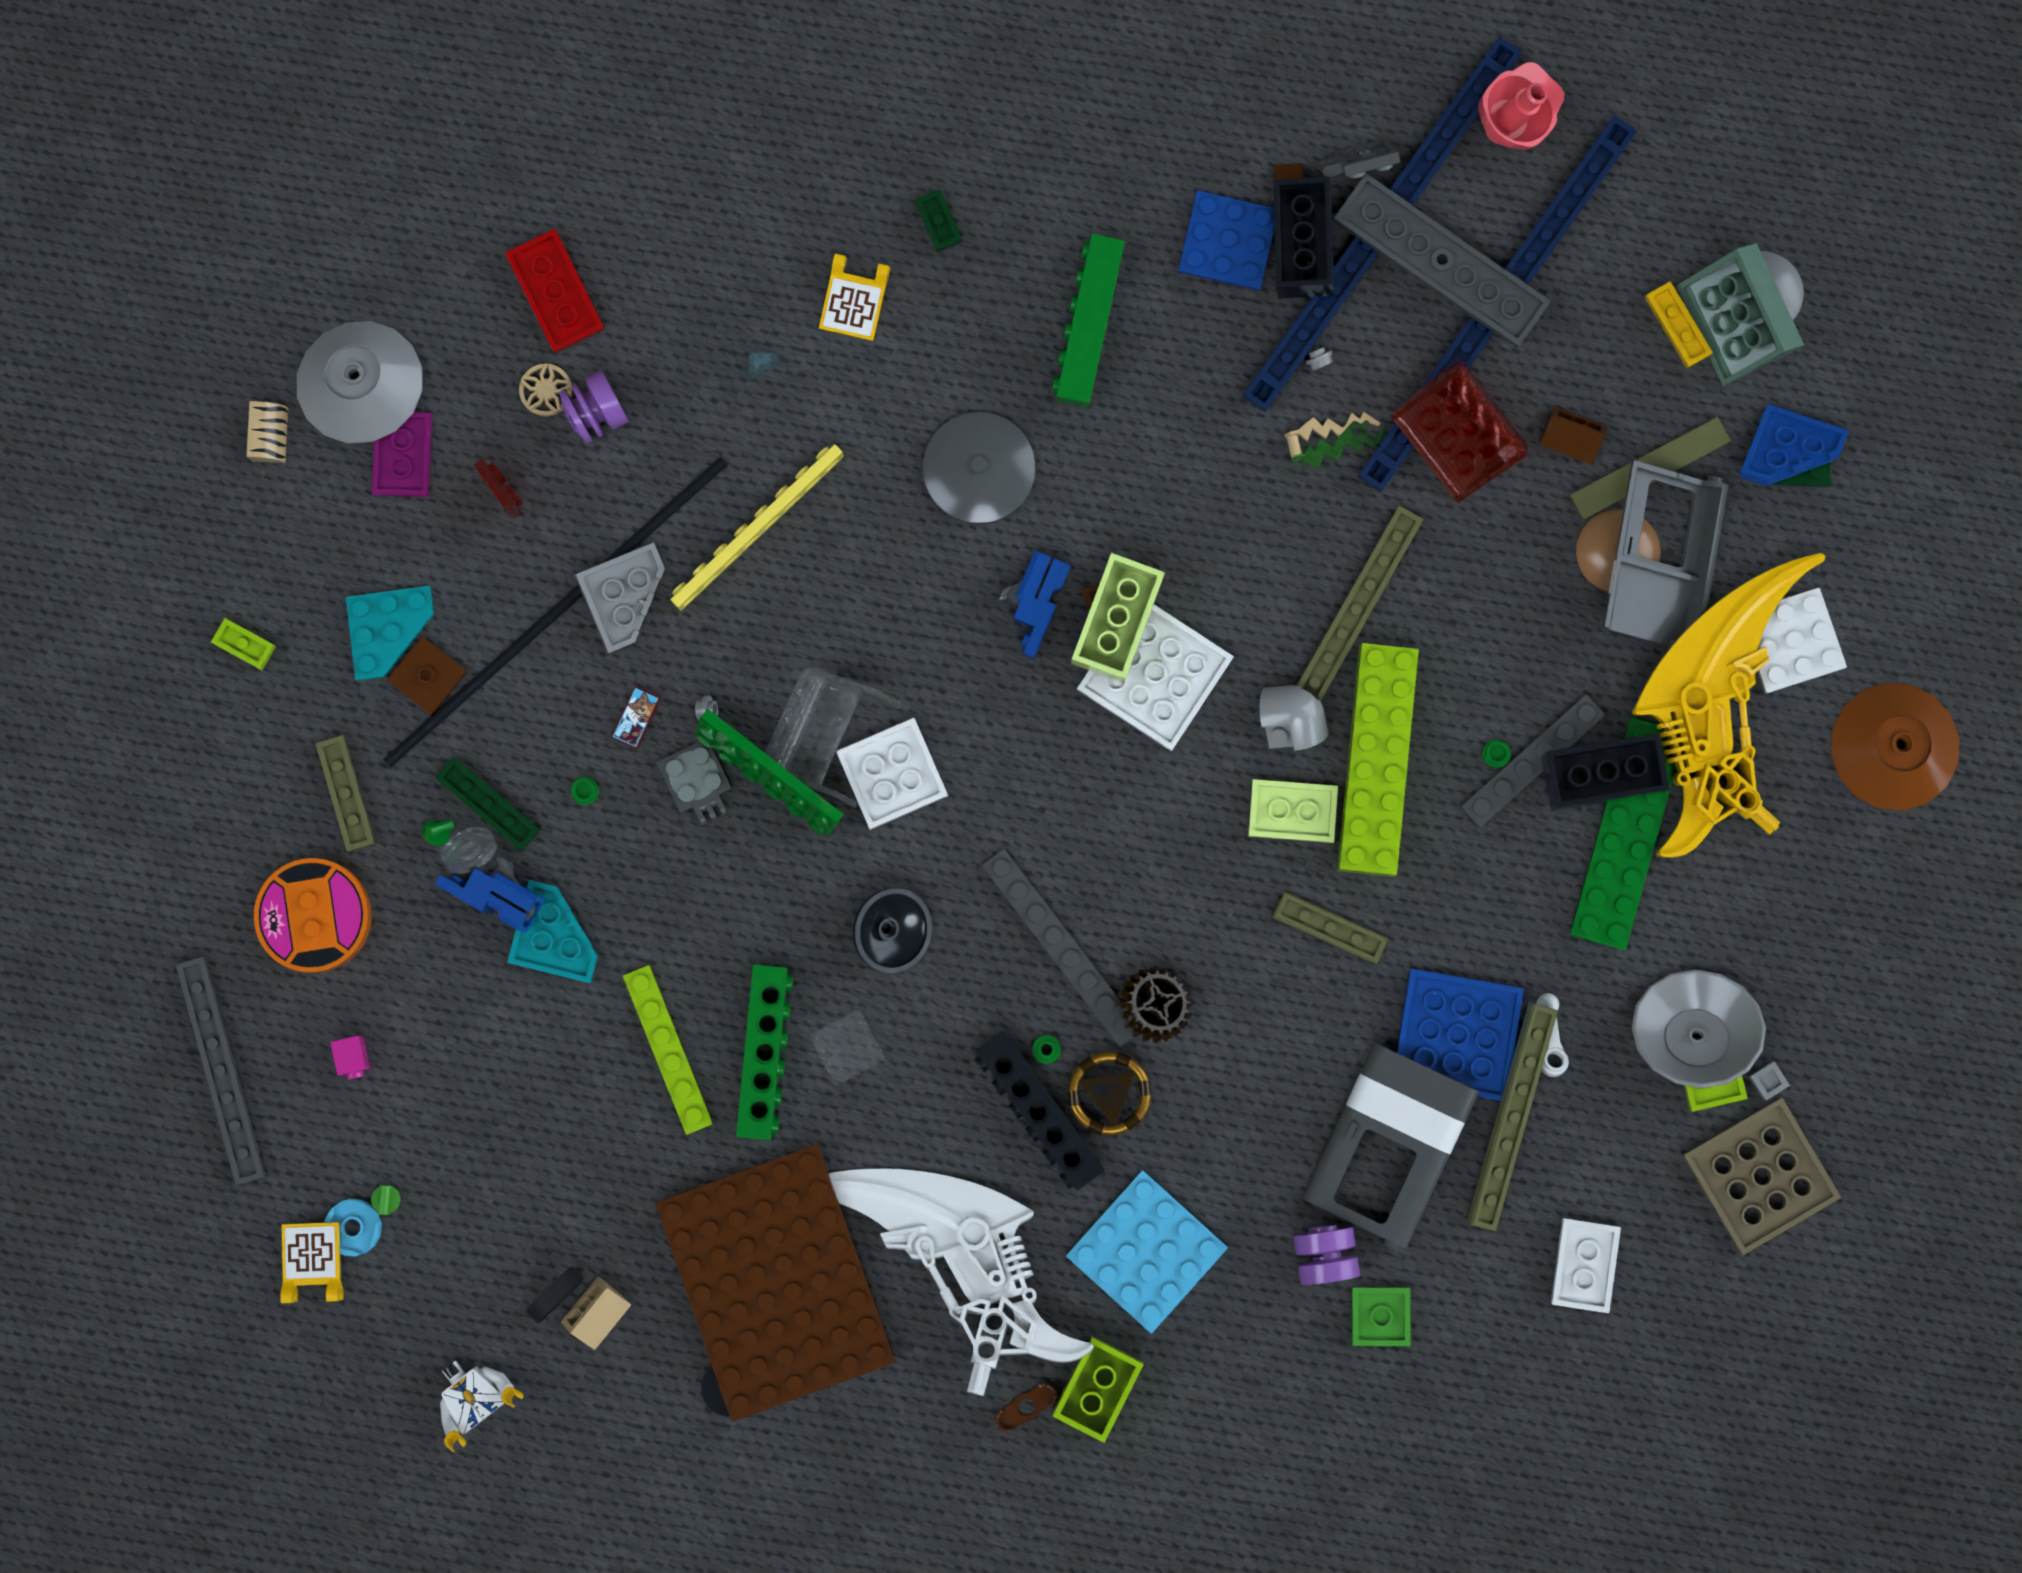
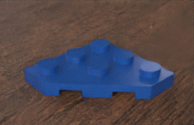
M1767 404L1739 477L1768 486L1838 460L1849 431Z

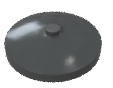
M971 412L949 420L935 432L924 454L923 476L930 497L944 513L965 523L988 524L1008 517L1027 499L1035 478V458L1028 439L1014 423L996 414Z

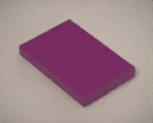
M414 412L396 432L374 441L373 496L429 497L432 413Z

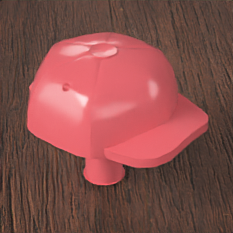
M1533 62L1525 63L1513 71L1503 72L1486 89L1478 104V112L1486 135L1492 142L1507 148L1521 151L1531 149L1538 145L1555 127L1557 113L1564 101V92L1558 83L1538 64Z

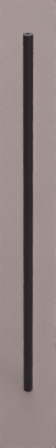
M721 458L717 459L603 563L633 551L727 467V464ZM579 585L571 590L383 759L389 767L395 765L581 598L583 594Z

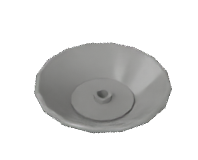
M373 321L346 322L324 332L306 350L297 371V399L306 419L324 436L347 444L374 442L396 432L414 413L423 391L422 365L413 345L394 328ZM353 373H359L357 379H351Z
M1696 969L1671 973L1650 985L1635 1005L1631 1027L1637 1051L1653 1071L1675 1084L1697 1088L1725 1085L1748 1072L1763 1051L1766 1032L1760 1006L1744 986L1722 974ZM1699 1035L1702 1039L1695 1040L1692 1036Z

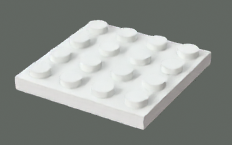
M1153 605L1125 683L1089 670L1077 690L1172 752L1234 656L1156 605Z

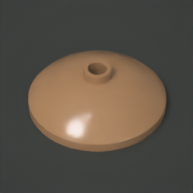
M1619 509L1602 512L1589 520L1581 530L1576 544V558L1581 572L1591 584L1606 592H1609L1623 510ZM1643 518L1638 555L1660 562L1661 548L1658 536L1650 523Z

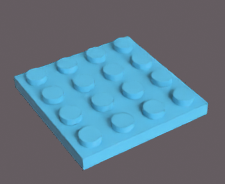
M1142 1170L1069 1251L1066 1257L1152 1334L1228 1247Z

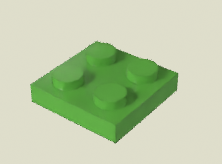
M1351 1287L1352 1346H1411L1409 1287Z

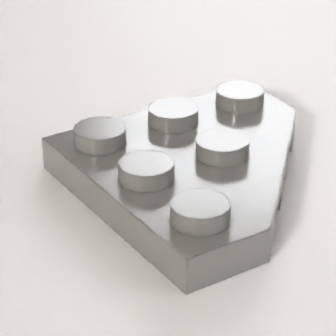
M654 542L575 574V578L607 653L630 645L637 639L639 629L665 569Z

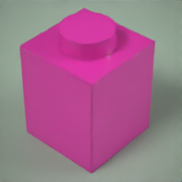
M358 1035L330 1042L338 1076L346 1075L347 1080L364 1077L363 1071L370 1070L363 1036Z

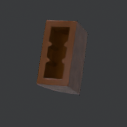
M1553 406L1540 445L1593 465L1605 437L1606 425Z

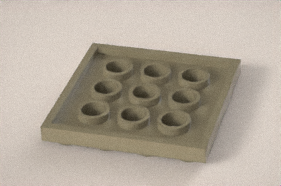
M1783 1098L1776 1099L1682 1154L1740 1255H1745L1841 1198ZM1770 1128L1778 1133V1141L1774 1145H1768L1764 1140V1133ZM1744 1143L1751 1144L1754 1149L1753 1156L1747 1160L1743 1159L1739 1153V1149ZM1785 1153L1789 1154L1793 1159V1165L1789 1170H1783L1779 1166V1158ZM1720 1157L1726 1158L1729 1162V1169L1724 1174L1718 1173L1715 1169V1162ZM1759 1168H1764L1769 1175L1768 1181L1762 1185L1758 1184L1754 1179V1173ZM1802 1178L1807 1182L1808 1190L1805 1194L1798 1195L1794 1191V1183ZM1735 1182H1739L1744 1187V1194L1739 1199H1734L1729 1192L1730 1186ZM1774 1193H1779L1783 1197V1205L1777 1210H1774L1769 1205V1198ZM1750 1207L1755 1208L1759 1213V1218L1754 1224L1747 1223L1744 1218L1745 1211Z

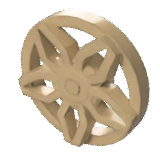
M548 363L539 364L530 368L521 378L519 394L525 407L533 414L543 417L554 416L563 411L559 397L556 395L559 394V391L565 389L571 398L572 383L568 375L558 366ZM547 369H549L550 373L549 379L544 378ZM541 370L539 375L541 380L531 377L533 373ZM554 371L561 374L565 380L557 379L553 382L555 378ZM527 380L535 381V387H531L526 383ZM558 384H567L561 389H557L556 386ZM525 387H526L530 392H534V393L530 394L528 400H526V398H525V393H524ZM537 397L539 401L530 406L533 399ZM555 399L557 408L555 409L549 401ZM545 402L550 411H540L536 408Z

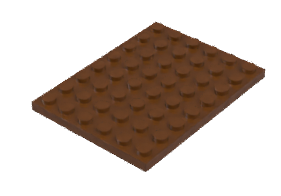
M818 1144L655 1203L732 1422L896 1362Z

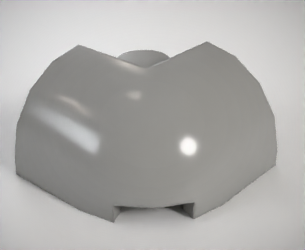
M1288 685L1263 688L1260 696L1261 727H1265L1269 749L1294 747V751L1307 749L1323 742L1329 733L1324 708L1320 699L1317 700L1311 693L1301 689L1302 686Z

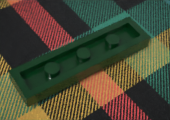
M455 757L435 777L437 781L522 852L541 831V829Z

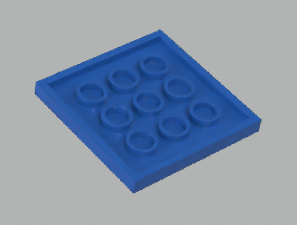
M1410 969L1396 1053L1480 1091L1477 1097L1501 1101L1513 1060L1524 988Z

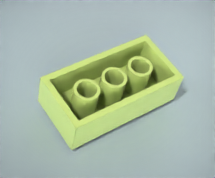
M1111 553L1073 654L1071 664L1125 683L1165 572Z

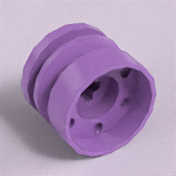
M602 370L585 378L588 391L585 393L575 383L571 385L576 395L572 400L565 389L559 391L562 409L574 431L584 439L586 444L593 442L588 431L592 427L599 438L603 436L600 426L601 422L605 421L612 430L629 422Z

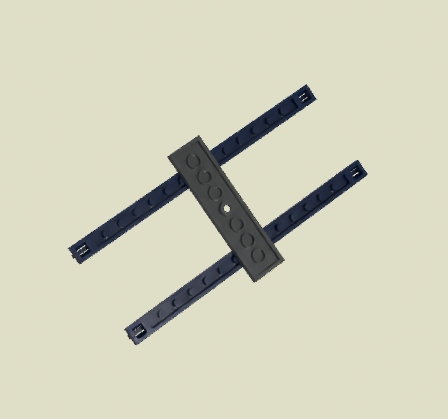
M1499 36L1392 187L1388 189L1366 173L1338 211L1333 221L1354 235L1355 239L1334 267L1335 296L1312 297L1242 397L1248 400L1253 407H1258L1266 413L1380 253L1471 316L1407 408L1420 396L1428 392L1448 399L1494 333L1518 349L1551 301L1530 287L1529 283L1634 137L1637 130L1615 115L1510 263L1503 269L1413 206L1478 116V104L1483 93L1500 74L1510 71L1520 57L1522 51ZM1503 50L1502 54L1499 56V58L1497 59V61H1495V59L1497 58V56H1498V55L1500 54V52ZM1616 129H1618L1617 132H1616V133L1614 134V136L1612 137V139L1610 140V138H1611V136L1613 135V133L1616 131ZM1438 256H1445L1447 263L1440 265L1437 262ZM1265 384L1264 387L1262 388V390L1259 392V394H1258L1257 397H1256L1255 395L1257 394V392L1260 390V388L1262 387V385ZM1397 422L1358 475V478L1367 483L1366 486L1372 487L1380 493L1414 447L1412 441ZM1378 465H1380V466L1378 467V469L1375 471V473L1373 474V476L1371 477V474L1374 472V470L1376 469V467H1377Z

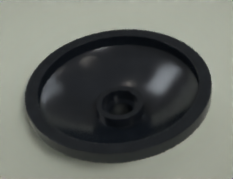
M892 887L875 892L863 902L854 919L853 942L859 957L869 967L883 973H899L913 967L924 956L931 941L932 919L930 912L919 896L906 889ZM886 923L887 930L882 932L881 927Z

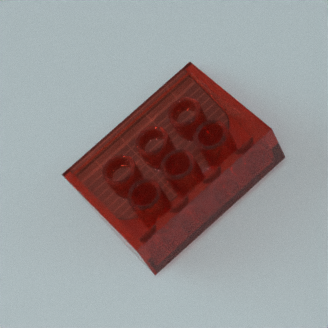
M1461 358L1437 374L1391 414L1392 419L1457 503L1527 456L1528 445Z

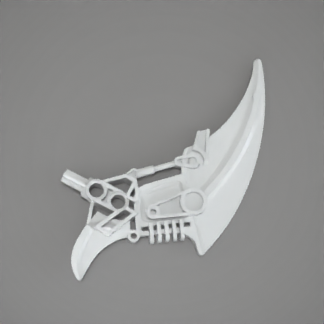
M859 1169L829 1173L839 1204L868 1216L889 1232L880 1233L887 1249L906 1250L913 1260H922L924 1266L930 1270L951 1317L962 1324L973 1345V1354L970 1362L974 1364L967 1392L984 1396L991 1369H996L1000 1355L1030 1354L1048 1361L1067 1363L1079 1360L1093 1350L1091 1343L1068 1337L1054 1330L1039 1316L1033 1306L1037 1299V1294L1034 1289L1027 1288L1025 1279L1034 1274L1032 1270L1022 1272L1030 1267V1263H1019L1028 1257L1026 1253L1017 1254L1025 1248L1024 1245H1016L1022 1239L1021 1236H1015L1018 1227L1034 1216V1212L1031 1209L985 1186L936 1173L904 1169ZM1004 1234L1005 1240L1000 1241L999 1235ZM945 1258L970 1303L963 1306L958 1305L950 1288L946 1287L935 1266V1259ZM1020 1281L1021 1288L1017 1289L1015 1283ZM1029 1293L1033 1295V1297L1030 1299L1026 1297V1295ZM1022 1295L1023 1301L1016 1303L1009 1301V1299ZM999 1303L998 1308H991L992 1305ZM1005 1306L1014 1313V1322L1004 1314ZM968 1313L981 1316L976 1339H974L966 1323ZM991 1316H998L1003 1320L1002 1326L999 1329L991 1330L986 1326V1322ZM1008 1327L1013 1330L1010 1345L1018 1349H1002ZM984 1344H991L995 1348V1353L990 1358H982L979 1355L980 1347Z

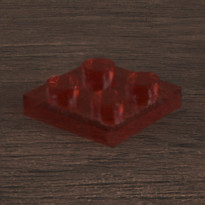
M482 458L473 464L509 515L516 519L523 514L519 508L523 504L509 485L506 487L502 485L506 482V479L494 463L491 462L488 465Z

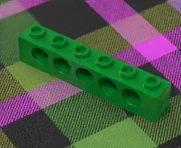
M753 965L736 1137L772 1140L773 1134L778 1135L780 1118L774 1116L775 1106H781L782 1089L777 1088L778 1077H784L785 1060H780L781 1048H787L788 1032L783 1031L784 1020H789L791 1003H786L787 991L792 992L794 978L793 974H789V968ZM770 987L776 988L779 992V998L773 1004H768L764 1000V992ZM766 1016H772L776 1020V1027L771 1032H765L761 1028V1021ZM764 1044L770 1045L773 1049V1056L768 1061H763L758 1056V1050ZM760 1073H766L771 1081L769 1087L764 1090L759 1089L755 1084V1079ZM761 1101L766 1104L768 1112L765 1117L757 1118L754 1116L752 1108L756 1102Z

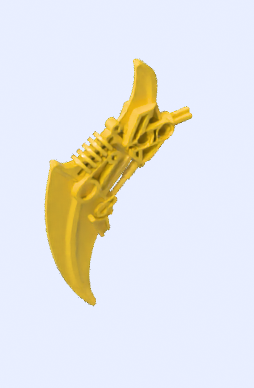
M1823 553L1805 556L1779 565L1752 578L1727 594L1685 630L1666 652L1649 677L1632 714L1653 716L1660 722V724H1657V728L1665 729L1664 732L1659 733L1660 738H1668V740L1661 742L1662 746L1670 745L1669 749L1664 750V755H1673V757L1667 758L1666 762L1667 764L1675 762L1677 773L1673 775L1672 781L1676 786H1682L1683 808L1680 819L1671 836L1657 851V856L1679 857L1691 852L1704 840L1715 824L1732 813H1739L1744 819L1751 818L1768 835L1778 829L1780 822L1762 806L1763 800L1756 789L1753 761L1755 748L1751 743L1746 702L1750 698L1749 689L1756 684L1755 673L1769 662L1767 647L1765 646L1760 649L1758 647L1772 613L1788 590L1806 572L1824 562L1825 555ZM1731 698H1734L1739 703L1741 727L1739 731L1741 749L1736 753H1732ZM1737 763L1740 765L1741 776L1732 770ZM1696 771L1694 778H1691L1689 773ZM1721 775H1724L1727 780V785L1724 789L1719 785ZM1741 794H1745L1747 797V805L1745 807H1742L1739 801ZM1716 798L1720 800L1728 809L1721 813L1723 806L1718 801H1716Z

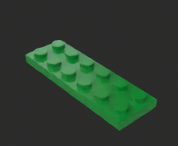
M708 708L701 715L694 733L702 745L708 748L712 747L718 751L720 758L729 765H736L742 770L741 773L747 780L759 783L764 787V791L769 797L774 800L779 799L786 804L787 810L792 815L798 818L801 816L808 821L809 827L819 835L830 836L844 815Z

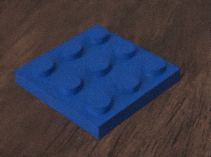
M1197 190L1178 273L1260 291L1275 228L1274 208Z

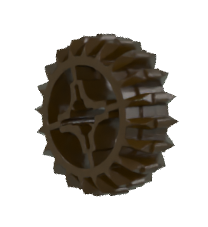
M1157 966L1150 967L1149 971L1143 967L1139 969V974L1134 972L1129 975L1130 981L1126 980L1122 983L1125 990L1118 992V996L1124 1001L1117 1003L1116 1007L1124 1009L1119 1018H1127L1128 1023L1125 1024V1029L1135 1028L1133 1031L1134 1037L1142 1033V1040L1144 1042L1149 1041L1152 1037L1153 1042L1157 1044L1161 1042V1039L1165 1042L1170 1041L1172 1035L1177 1037L1181 1034L1180 1028H1187L1188 1022L1185 1019L1191 1018L1193 1013L1186 1008L1192 1007L1194 1002L1186 1000V997L1191 995L1192 991H1184L1182 989L1186 981L1177 982L1178 973L1174 972L1168 976V968L1163 967L1160 971H1158ZM1158 985L1165 988L1170 994L1162 993ZM1142 986L1143 1001L1141 1005L1137 1006L1136 996L1139 988ZM1151 1002H1165L1159 1005L1158 1008H1153V1006L1146 1008V1006L1150 1005ZM1174 1003L1173 1017L1168 1023V1006ZM1141 1015L1148 1016L1153 1024L1156 1023V1026L1146 1022Z

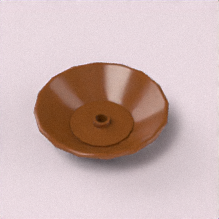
M1883 683L1862 690L1843 706L1832 729L1831 756L1839 779L1856 798L1878 809L1906 811L1929 803L1948 786L1958 766L1960 738L1951 714L1934 695L1912 684ZM1898 739L1902 740L1905 744L1903 750L1899 749L1896 745Z

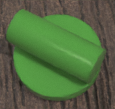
M380 1185L371 1197L373 1208L377 1211V1214L381 1215L393 1213L401 1202L398 1190L390 1185Z

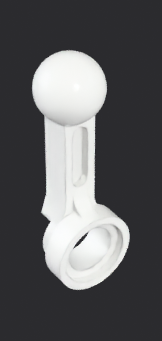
M1551 993L1542 994L1537 1000L1536 1004L1556 1010L1559 1009V1000ZM1557 1017L1541 1070L1550 1077L1562 1075L1569 1065L1568 1056L1563 1051L1564 1049L1560 1043ZM1548 1055H1558L1562 1060V1066L1558 1068L1550 1066L1547 1061Z

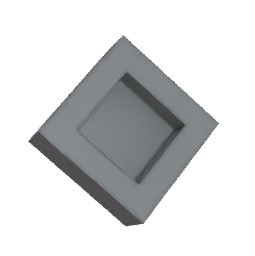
M1771 1061L1748 1076L1763 1101L1770 1099L1790 1086L1775 1061Z

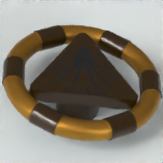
M1112 1051L1096 1053L1082 1061L1070 1078L1067 1092L1070 1109L1078 1122L1087 1130L1100 1135H1118L1134 1128L1146 1115L1152 1095L1150 1080L1141 1065L1130 1056ZM1104 1062H1114L1129 1068L1133 1072L1081 1080L1084 1074L1097 1064ZM1136 1076L1141 1096L1139 1105L1132 1115L1123 1122L1116 1124ZM1079 1084H1081L1112 1125H1105L1089 1118L1085 1114L1080 1104Z

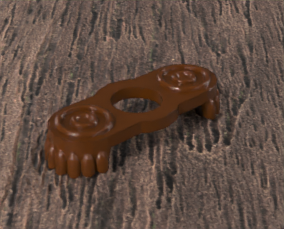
M1040 1383L1029 1392L1019 1394L1012 1403L999 1409L998 1413H996L995 1421L998 1429L1002 1432L1006 1431V1433L1014 1432V1429L1019 1425L1034 1420L1041 1411L1049 1406H1054L1058 1398L1055 1387L1051 1386V1384ZM1030 1399L1033 1401L1035 1409L1031 1415L1024 1416L1018 1411V1404L1021 1400Z

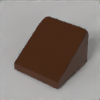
M1302 163L1274 165L1275 180L1304 178Z

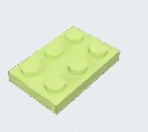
M1253 779L1248 837L1334 843L1338 786Z

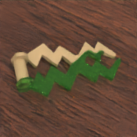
M1363 411L1360 419L1351 413L1344 427L1339 426L1328 418L1322 426L1313 417L1299 430L1286 433L1285 438L1288 442L1292 463L1303 461L1318 469L1324 454L1338 461L1345 444H1349L1360 453L1364 443L1376 450L1385 429L1381 428L1374 439L1362 431L1357 438L1352 435L1351 431L1354 425L1364 432L1366 431V423L1375 426L1380 425L1379 421ZM1313 430L1326 439L1331 430L1338 438L1333 447L1320 439L1316 451L1308 446L1306 453L1302 454L1298 436L1308 441Z

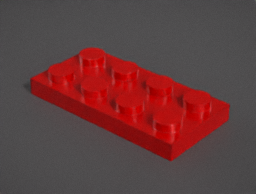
M556 229L505 252L554 354L605 330Z

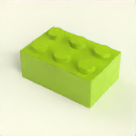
M1091 1335L1088 1343L1093 1345V1350L1078 1360L1052 1412V1416L1105 1443L1144 1364L1135 1357Z

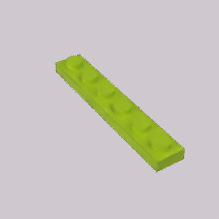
M650 965L623 975L686 1135L712 1125V1119Z

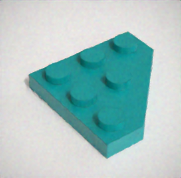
M431 586L346 597L355 680L364 681L385 678L395 663L434 616Z
M529 880L527 888L545 898L544 904L538 914H533L536 918L526 933L515 930L507 963L591 984L598 954L558 887Z

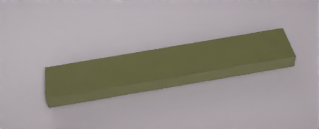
M1716 417L1636 461L1675 472L1730 443L1731 439L1719 418ZM1631 463L1569 495L1582 521L1625 498Z

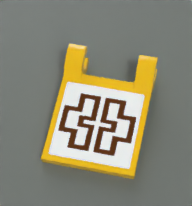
M835 254L819 329L873 341L891 268L888 265L878 263L874 280L844 273L847 261L846 256Z
M340 1222L282 1224L283 1283L280 1296L281 1303L298 1302L297 1286L327 1285L326 1302L343 1300L344 1292L341 1283Z

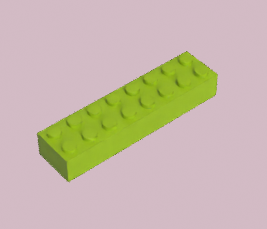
M1362 643L1359 646L1337 871L1387 877L1397 875L1419 649Z

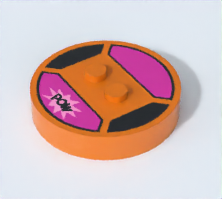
M319 858L295 860L276 870L261 887L254 907V926L257 937L265 951L281 965L292 970L307 973L331 971L350 961L364 945L372 921L370 899L360 880L345 867Z

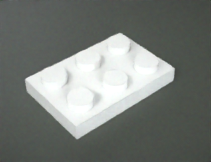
M1562 1218L1550 1304L1609 1313L1621 1227Z

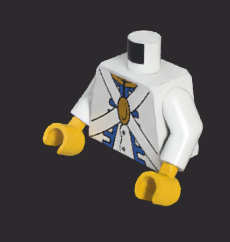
M456 1361L442 1370L452 1384L441 1393L443 1398L440 1401L441 1422L446 1435L444 1439L445 1446L451 1452H455L453 1444L456 1441L464 1447L466 1441L460 1435V1432L462 1435L466 1434L504 1403L514 1408L515 1405L512 1404L513 1396L516 1395L522 1399L524 1397L523 1393L514 1389L512 1383L502 1372L488 1367L479 1368L476 1366L468 1373H465Z

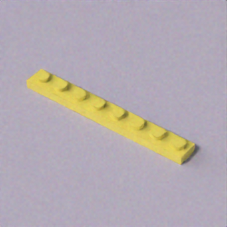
M835 444L830 449L825 447L816 456L818 461L810 468L808 466L802 468L795 476L797 480L790 487L787 485L782 487L775 495L776 500L769 507L766 504L755 513L754 517L756 519L749 526L747 524L742 525L734 533L736 538L729 545L726 543L722 544L713 553L715 558L708 564L704 562L693 572L695 576L687 584L682 582L672 592L674 596L670 599L680 611L683 610L844 457L843 452Z

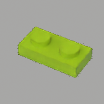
M224 618L211 641L214 645L260 670L264 669L276 648L274 644Z

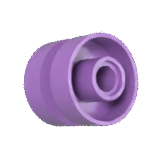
M1337 1225L1309 1228L1308 1232L1293 1235L1296 1255H1315L1312 1258L1313 1260L1298 1265L1300 1285L1336 1282L1361 1276L1358 1257L1352 1255L1341 1256V1251L1356 1246L1352 1226L1338 1228Z

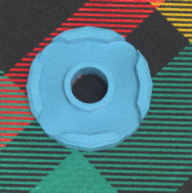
M348 1199L339 1202L330 1209L324 1223L340 1222V1254L344 1256H358L367 1253L376 1246L381 1236L382 1222L380 1215L377 1214V1211L371 1204L364 1200ZM350 1219H355L360 1224V1232L356 1236H350L345 1231V1225Z

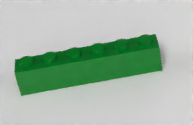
M1092 234L1090 242H1084L1081 258L1086 259L1084 269L1079 268L1075 285L1080 286L1079 295H1073L1070 312H1074V318L1072 323L1067 322L1064 339L1069 341L1067 350L1061 349L1058 366L1063 367L1061 377L1055 376L1052 393L1057 394V402L1089 408L1123 254L1124 240Z

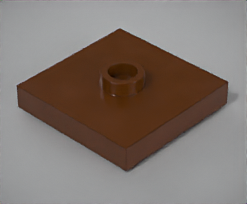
M422 636L387 681L430 715H433L467 671Z

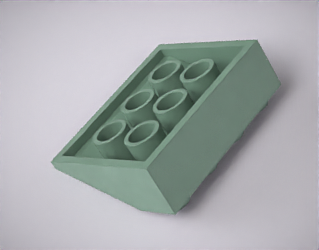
M1757 243L1732 251L1676 285L1687 310L1713 352L1709 357L1723 386L1765 367L1804 346Z

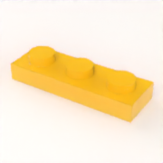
M1671 281L1644 297L1687 369L1713 354Z

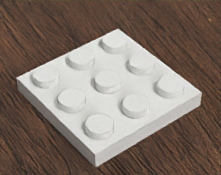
M1820 587L1782 599L1772 613L1758 647L1760 649L1766 646L1768 649L1769 662L1757 671L1765 694L1847 668Z
M915 718L836 751L870 830L948 797Z

